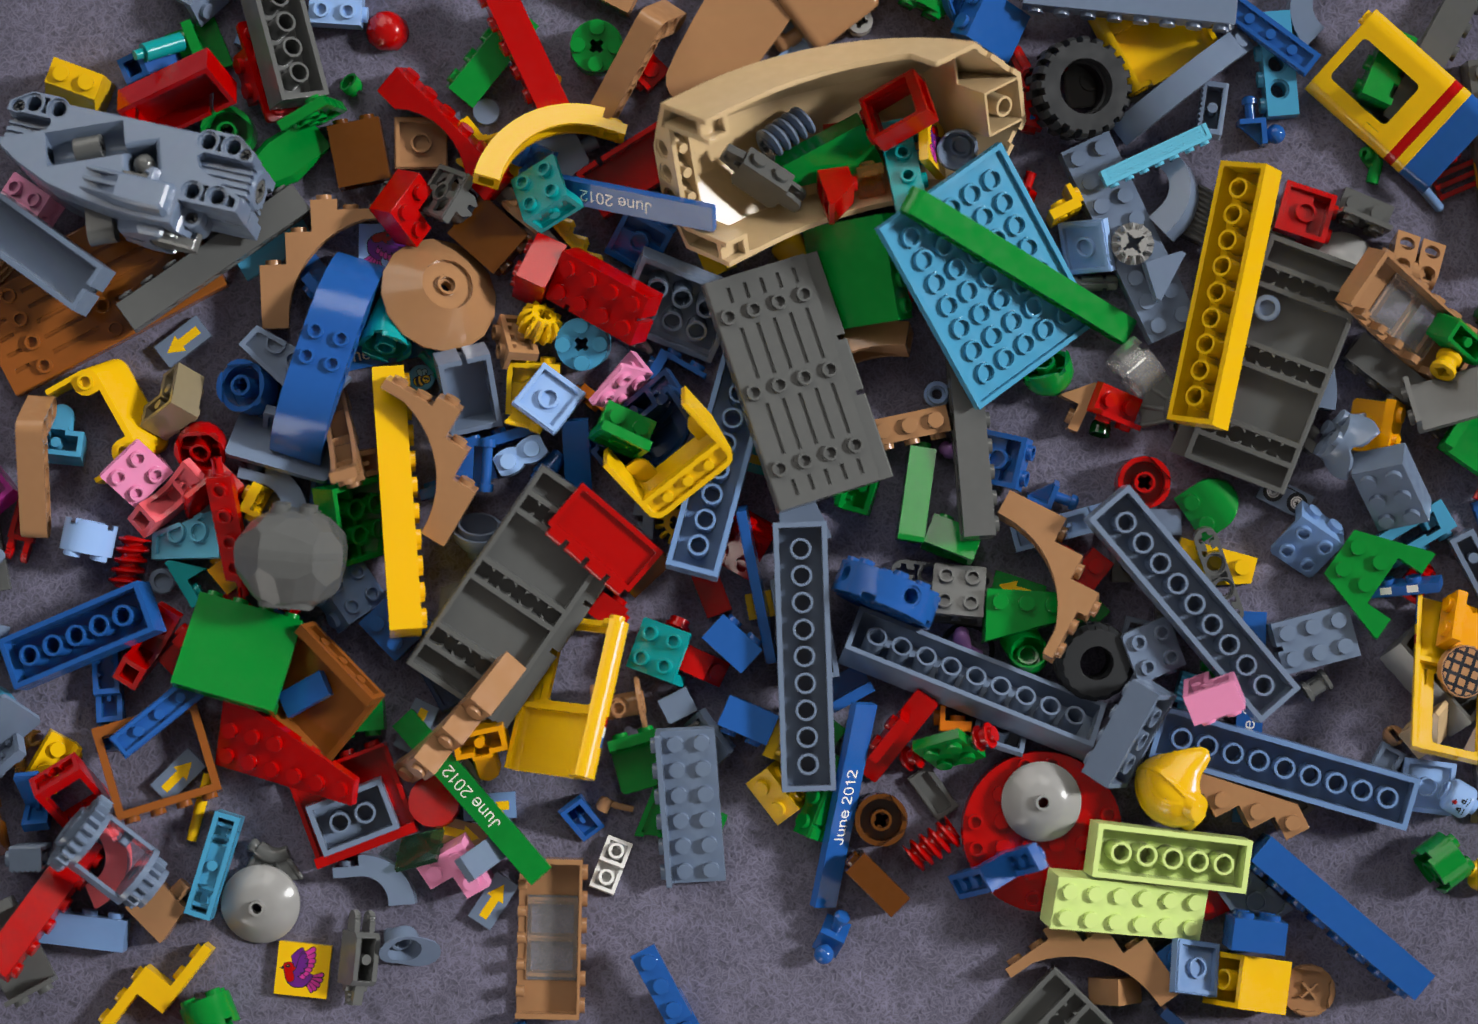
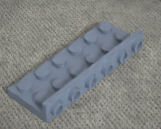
M715 725L658 728L655 731V736L650 738L651 754L656 753V763H652L653 779H658V788L654 789L655 805L660 804V814H656L657 830H662L663 838L658 840L659 855H664L665 863L660 865L661 880H666V888H672L673 883L726 881Z

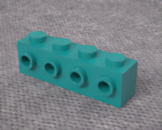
M902 119L882 122L883 129ZM917 134L885 152L882 150L896 213L899 212L911 186L918 187L924 191L925 188H929L926 172L921 173L920 165L923 164L919 161V149L916 150L915 142H918Z

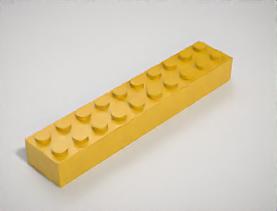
M1220 161L1166 418L1178 424L1228 431L1282 175V171L1267 163Z
M404 365L372 367V388L390 638L422 636V629H427L426 608L421 609V602H425V583L419 582V576H423L424 571L423 555L417 556V550H421L422 540L421 529H415V524H420L419 503L413 502V498H418L417 477H412L411 472H416L415 450L410 451V446H414L413 424L408 425V420H412V411L402 400L380 388L389 375L403 377L409 382L408 386H410V374L404 373Z

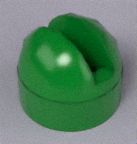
M354 73L345 76L339 85L340 89L350 97L358 96L356 93L359 90H363L362 81Z

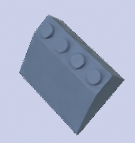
M643 246L631 277L664 294L656 316L648 317L654 321L647 339L711 364L720 342L701 288L705 283L724 277Z

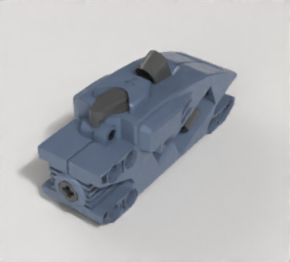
M30 92L10 100L7 109L13 119L9 120L10 125L7 126V132H5L4 137L0 136L1 149L36 186L49 194L56 202L70 212L85 218L87 238L91 246L117 243L120 239V233L129 242L168 254H174L177 251L197 254L201 240L208 237L211 231L257 241L261 230L257 217L261 215L259 209L263 208L267 193L273 192L276 183L265 170L253 150L241 137L215 130H204L198 133L70 105L65 98L40 92Z

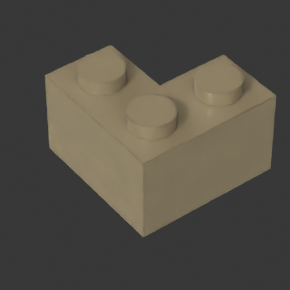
M178 362L163 374L160 394L144 406L140 427L167 441L173 435L179 434L190 422H195L200 415L199 405L204 394L203 384L205 377Z

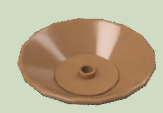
M427 239L422 240L418 247L406 245L392 255L383 270L380 294L387 316L403 336L423 348L445 351L453 348L459 350L462 346L471 345L484 337L495 317L496 294L490 275L475 257L455 243ZM441 285L446 286L448 291L443 290Z

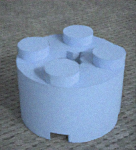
M66 516L59 548L64 549V555L80 558L81 553L89 554L91 560L107 563V558H112L118 526L112 525V529L109 530L106 523L76 518L75 523L71 522V517Z

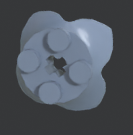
M1343 409L1332 421L1326 420L1320 428L1322 436L1314 449V454L1322 459L1325 467L1336 478L1347 480L1353 466L1354 457L1351 450L1354 447L1367 445L1380 434L1376 423L1366 417L1365 412L1353 414Z

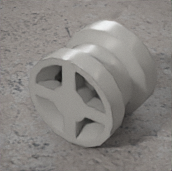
M871 13L866 15L859 23L850 27L848 32L856 37L867 35L873 24Z

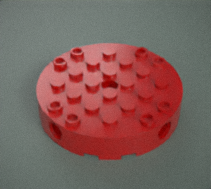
M1027 751L1023 753L1022 757L1012 755L1003 759L988 769L978 779L963 808L961 842L970 868L983 863L1003 850L1036 842L1044 851L1045 860L1049 868L1083 870L1090 819L1121 822L1119 808L1111 790L1081 772L1084 767L1082 762L1064 754L1051 751ZM1036 761L1051 762L1067 770L1077 782L1081 793V810L1074 826L1063 836L1046 842L1032 841L1017 834L1007 823L1001 807L1002 791L1010 775L1021 766ZM1040 798L1038 801L1039 806L1042 808L1046 807L1048 800ZM1048 867L1039 872L1018 876L991 893L1014 907L1041 912Z

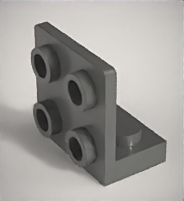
M1344 188L1337 205L1339 209L1336 218L1339 219L1338 223L1347 228H1353V226L1361 228L1364 235L1372 238L1382 237L1392 231L1393 225L1388 222L1395 208L1394 206L1351 188Z
M947 563L934 564L932 590L940 594L941 602L932 623L981 627L984 612L986 567Z

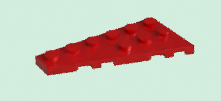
M223 701L215 765L350 806L357 803L360 781L358 776L337 761H331L320 753L321 750L314 745L309 746L301 740V736L271 715L267 716L260 711Z

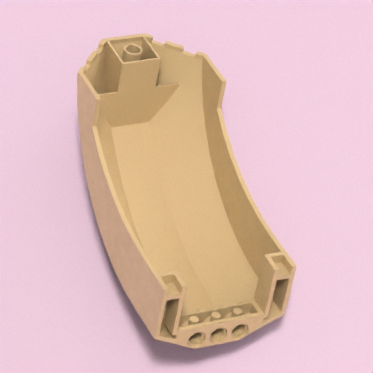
M922 37L886 38L838 43L792 52L752 63L706 81L661 103L653 144L661 192L666 195L716 204L717 228L714 232L676 226L687 249L731 267L793 235L828 223L817 193V183L801 186L805 189L807 195L801 201L800 210L791 212L780 204H777L775 207H766L733 185L731 176L734 171L719 159L729 143L746 152L751 146L761 152L756 141L757 131L764 129L774 119L780 118L783 113L789 112L792 107H798L806 112L815 125V133L810 134L807 131L808 137L806 139L823 131V124L838 123L855 113H858L862 120L859 113L862 109L858 99L913 68L926 81L939 119L938 123L944 129L945 134L957 128L968 130L977 139L978 155L996 142H1002L1007 154L1010 156L1014 144H1012L1013 138L1017 130L1022 131L1026 123L1021 72L1010 67L1005 61L986 51L976 42ZM911 94L880 111L878 114L881 123L902 119L916 112ZM799 137V143L805 141L806 139H802ZM915 142L916 150L919 149L918 142ZM878 145L875 147L884 166L851 174L857 178L858 191L854 192V203L840 218L894 205L882 149ZM920 165L921 173L926 172L929 188H925L926 192L944 180H936L924 165ZM945 168L946 178L955 171Z

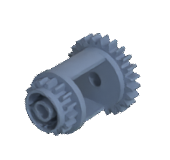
M101 794L86 808L82 807L65 825L55 840L57 846L50 854L47 864L57 872L62 871L64 867L70 868L117 905L124 903L130 909L136 906L142 908L153 898L168 877L169 871L166 870L168 863L159 857L160 851L110 813L113 802ZM108 824L123 834L117 841L120 845L126 848L132 841L146 852L127 873L116 891L78 864L98 840Z

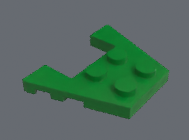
M1353 530L1323 575L1341 598L1346 601L1358 620L1367 628L1372 638L1377 640L1391 619L1368 604L1369 600L1397 560L1421 575L1435 556V553Z

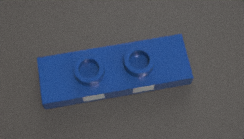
M1417 573L1409 574L1405 578L1395 579L1394 576H1386L1371 599L1439 593L1443 586L1442 575L1421 576Z

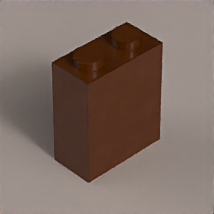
M372 113L358 116L359 120L348 122V119H338L332 121L333 125L327 126L338 188L341 191L382 184L385 180L389 181L392 178L382 122L379 116L374 117Z
M479 195L477 197L478 206L475 207L471 217L460 224H454L447 234L490 272L499 277L501 274L505 275L514 265L512 261L518 254H524L523 251L528 240L533 237L494 202L484 200Z
M863 849L859 853L854 850L846 858L845 872L890 917L910 899L908 894Z

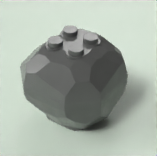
M275 501V503H272V508H269V512L261 514L250 522L235 541L234 561L236 572L253 597L258 600L259 606L305 611L312 610L316 605L335 595L341 585L348 556L346 533L329 516L318 510L319 505L304 503L299 507H291L292 502Z

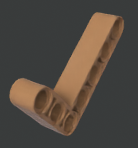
M661 0L648 5L640 11L590 105L605 108L603 118L618 119L659 41L676 33L681 28L687 17L686 12L667 0Z
M28 395L16 419L15 441L21 537L49 538L51 534L47 436L56 418L57 399L55 396Z

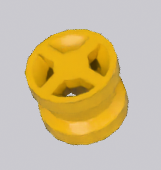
M1441 348L1436 354V360L1430 365V372L1440 380L1451 381L1457 373L1456 369L1462 364V356L1451 348Z

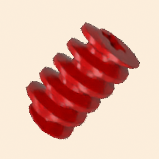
M131 535L119 536L118 540L124 543V546L116 547L115 550L121 553L122 556L113 557V561L118 563L119 567H112L110 571L117 574V577L108 578V581L119 588L134 581H143L136 574L145 573V569L139 566V564L146 563L148 559L143 557L141 553L150 552V549L143 544L152 542V540Z
M944 816L945 826L938 821L935 823L936 832L929 827L926 829L927 838L919 833V843L910 839L911 849H907L902 845L915 866L923 872L926 870L925 861L930 865H934V855L939 859H943L941 850H945L949 854L952 853L951 843L958 848L961 846L960 836L946 816Z

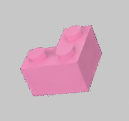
M1207 671L1184 679L1183 699L1194 726L1202 724V726L1210 725L1217 718L1226 715L1227 717H1233L1246 709V700L1234 671L1212 678L1210 672Z
M466 832L422 856L417 866V870L430 889L453 877L467 899L489 887L494 876L489 869L468 883L454 862L457 858L475 847Z

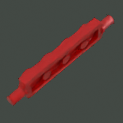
M215 456L210 458L213 474L205 478L225 581L236 582L238 597H246L250 594L248 588L236 572L234 561V543L245 530L234 474L224 471L222 456Z

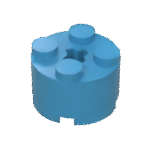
M580 317L566 322L557 333L555 341L557 355L571 369L579 371L590 370L602 364L610 354L611 335ZM587 338L588 342L586 345L589 348L581 349L579 347V339Z

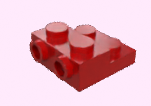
M1287 180L1272 231L1295 238L1294 242L1319 250L1330 241L1332 230L1329 229L1331 220L1334 221L1337 216L1339 206L1335 204L1338 196Z

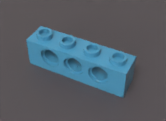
M1290 10L1264 12L1292 33ZM1257 43V46H1254L1253 55L1254 61L1259 62V72H1256L1257 88H1261L1262 98L1258 99L1259 113L1263 114L1266 120L1296 118L1300 114L1296 71ZM1269 60L1278 61L1280 71H1272L1268 66ZM1271 86H1279L1283 92L1282 97H1274L1271 93Z

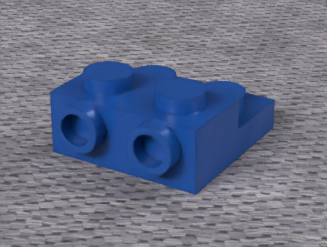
M623 215L604 252L634 269L643 246L664 253L677 228L672 226L673 224Z
M987 429V436L992 439L993 444L992 454H989L990 464H994L995 479L991 480L992 485L1021 492L1022 486L1026 487L1030 478L1029 471H1026L1028 461H1033L1036 453V447L1032 445L1033 440Z

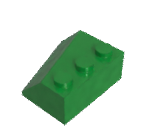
M378 474L366 477L365 480H362V485L347 489L346 485L339 487L338 482L312 488L314 504L319 505L318 510L329 516L346 533L348 545L346 567L384 555Z

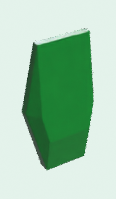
M306 124L297 129L291 126L288 130L281 131L266 139L256 150L255 154L276 183L275 190L284 184L287 187L290 184L299 182L331 147L316 125L308 126Z

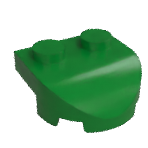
M1211 477L1199 480L1174 498L1195 530L1201 526H1208L1214 529L1216 534L1234 520L1239 507V497L1235 488L1226 480ZM1206 532L1201 533L1203 542L1212 537V535H1208Z

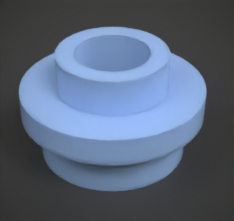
M940 381L929 383L924 390L926 403L931 407L945 405L948 402L947 385ZM934 390L941 392L942 397L940 399L932 397Z

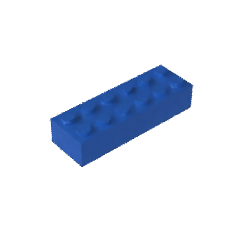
M134 581L1 638L0 650L14 690H30L167 632L150 582Z

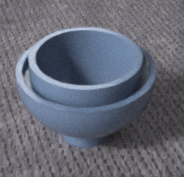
M486 513L464 515L453 532V538L457 545L467 552V556L471 560H475L501 521Z

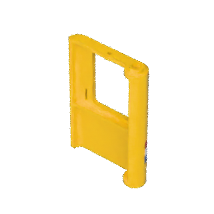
M611 614L609 618H604L603 620L583 618L575 630L606 635L590 704L585 705L551 700L552 687L561 652H557L553 648L550 650L557 657L515 717L504 768L520 772L594 781L629 624L625 622V617Z

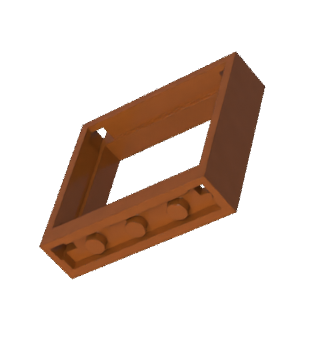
M197 703L181 716L191 713L211 784L125 811L103 739L111 737L136 716L91 729L116 817L121 822H125V825L141 821L140 816L151 814V817L166 814V808L177 806V809L192 806V800L202 798L203 802L219 797L218 792L223 791Z

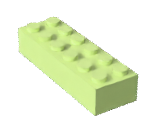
M1090 819L1083 872L1092 877L1246 894L1253 841L1242 836Z
M1048 867L1040 920L1050 929L1200 941L1209 890L1092 877L1084 873L1083 870Z

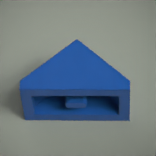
M581 793L558 810L559 814L583 842L605 827Z

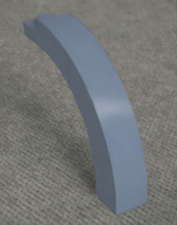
M1238 28L1228 32L1127 110L1121 121L1115 123L1113 130L1127 146L1200 87L1247 54L1254 46Z

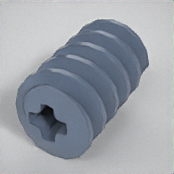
M792 107L789 112H785L780 118L774 119L764 129L758 130L756 141L760 151L774 161V153L778 156L783 155L782 147L789 151L792 148L791 143L794 145L799 144V137L802 139L808 137L807 131L810 134H814L816 131L815 125L806 112L798 107Z

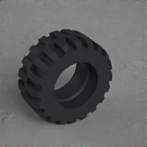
M1089 36L1072 37L1049 46L1047 50L1042 51L1037 56L1038 61L1031 64L1029 71L1032 75L1026 77L1025 83L1026 86L1030 87V91L1025 93L1026 101L1031 100L1032 107L1028 109L1031 115L1036 114L1039 119L1036 123L1041 128L1048 127V134L1052 136L1060 135V138L1066 141L1073 139L1081 141L1111 130L1115 127V123L1121 121L1125 114L1122 110L1127 109L1130 104V99L1126 97L1127 94L1132 93V85L1127 84V78L1131 76L1129 69L1124 71L1122 64L1125 61L1122 56L1116 57L1114 55L1116 50L1111 45L1103 47L1104 42L1097 38L1090 40ZM1073 64L1087 70L1096 85L1097 94L1094 106L1089 112L1083 114L1071 109L1063 100L1060 91L1061 75L1067 66Z

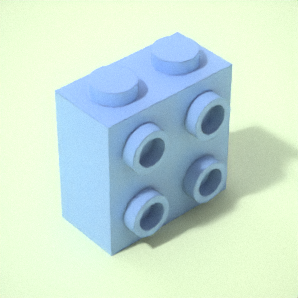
M309 0L308 15L312 27L363 30L364 23H368L369 7H365V0Z

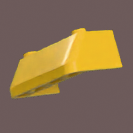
M111 359L80 370L44 390L48 396H55L56 398L73 388L78 394L83 396H90L100 391L125 437L116 441L112 446L111 454L113 459L121 454L135 439H139L155 455L162 453L168 446L169 440L165 441L140 427L144 406L149 402L127 363L120 359ZM100 475L94 478L96 483L107 484Z
M686 386L681 388V405L690 414L687 422L688 429L695 437L655 468L648 460L636 458L625 466L608 447L604 450L603 467L653 518L666 516L726 469L732 462V449L715 419Z

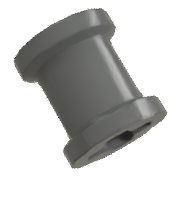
M1319 669L1317 674L1307 681H1300L1298 683L1305 697L1311 703L1315 701L1316 696L1327 689L1329 691L1334 689L1330 679L1322 669Z

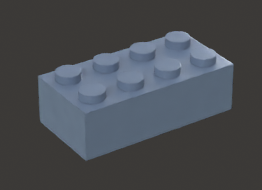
M1132 679L1126 683L1122 690V699L1119 704L1112 708L1109 713L1110 720L1107 726L1102 728L1096 737V746L1084 758V767L1081 772L1106 788H1126L1177 697L1152 680Z

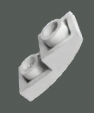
M608 835L589 887L613 896L633 844Z

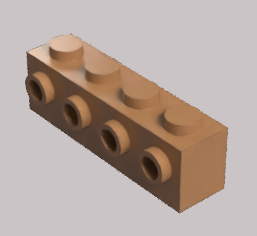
M946 405L875 419L885 451L894 449V444L904 442L905 446L920 443V438L930 436L931 441L946 438L945 433L951 431Z

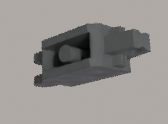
M730 143L726 146L719 159L734 171L731 176L733 185L766 207H775L777 204H780L791 212L800 210L801 201L805 199L807 194L805 189L793 181L795 175L752 146L747 152Z
M353 909L348 916L347 929H343L337 982L343 984L345 1004L362 1006L364 992L367 991L368 986L373 987L377 980L378 953L381 939L379 933L375 932L376 916L374 911L366 910L363 917L362 930H360L361 912Z

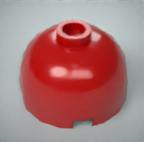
M208 421L193 422L184 427L179 433L174 444V455L179 464L183 460L190 458L206 474L212 468L210 458L222 456V463L224 464L227 458L225 449L228 440L223 430L216 424Z

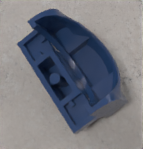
M664 368L622 404V406L657 422L650 441L653 442L648 453L640 457L648 460L654 467L660 465L684 446L691 433L687 423L690 414L681 405L682 387L668 368ZM594 442L595 447L591 450V453L603 466L604 450L606 447ZM612 451L625 466L632 461Z

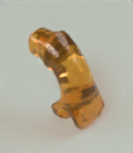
M32 730L24 737L26 752L32 746L39 747L43 740L36 741L37 734L41 733L40 730ZM24 756L21 762L13 766L15 773L26 771L28 767L26 764L27 756Z

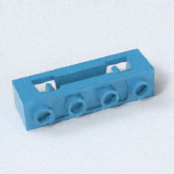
M1437 499L1431 503L1429 522L1384 530L1375 536L1393 540L1417 525L1421 527L1422 531H1428L1434 526L1435 530L1430 533L1420 534L1405 543L1406 545L1427 550L1430 548L1428 543L1438 539L1440 542L1453 534L1451 530L1457 527V524L1442 499ZM1397 560L1393 568H1397L1404 563Z
M223 809L215 811L184 914L207 921L215 917L246 816Z

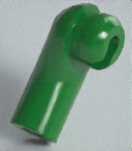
M1365 146L1359 151V157L1368 169L1365 182L1378 185L1383 160L1370 147Z

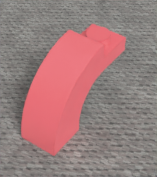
M190 458L183 460L171 478L156 493L138 503L127 518L128 521L143 538L153 534L184 510L182 496L185 490L192 484L197 485L204 479L205 474Z
M108 824L99 837L105 850L106 862L103 871L97 878L116 891L119 884L131 870L132 849L130 843L125 848L117 842L116 836L119 835V831ZM85 884L95 909L111 901V899L91 884Z

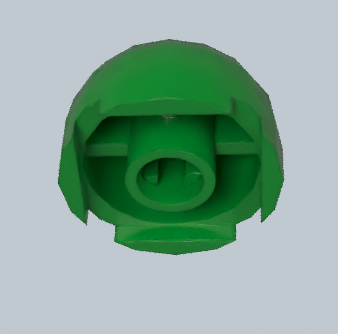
M1060 350L1022 379L1026 387L1040 396H1056L1064 391L1071 384L1074 374L1069 351L1066 350L1064 352Z

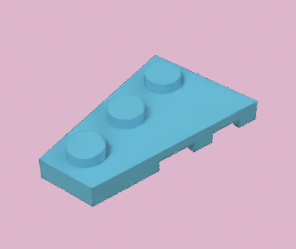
M212 512L199 513L185 522H178L152 534L151 560L221 559Z

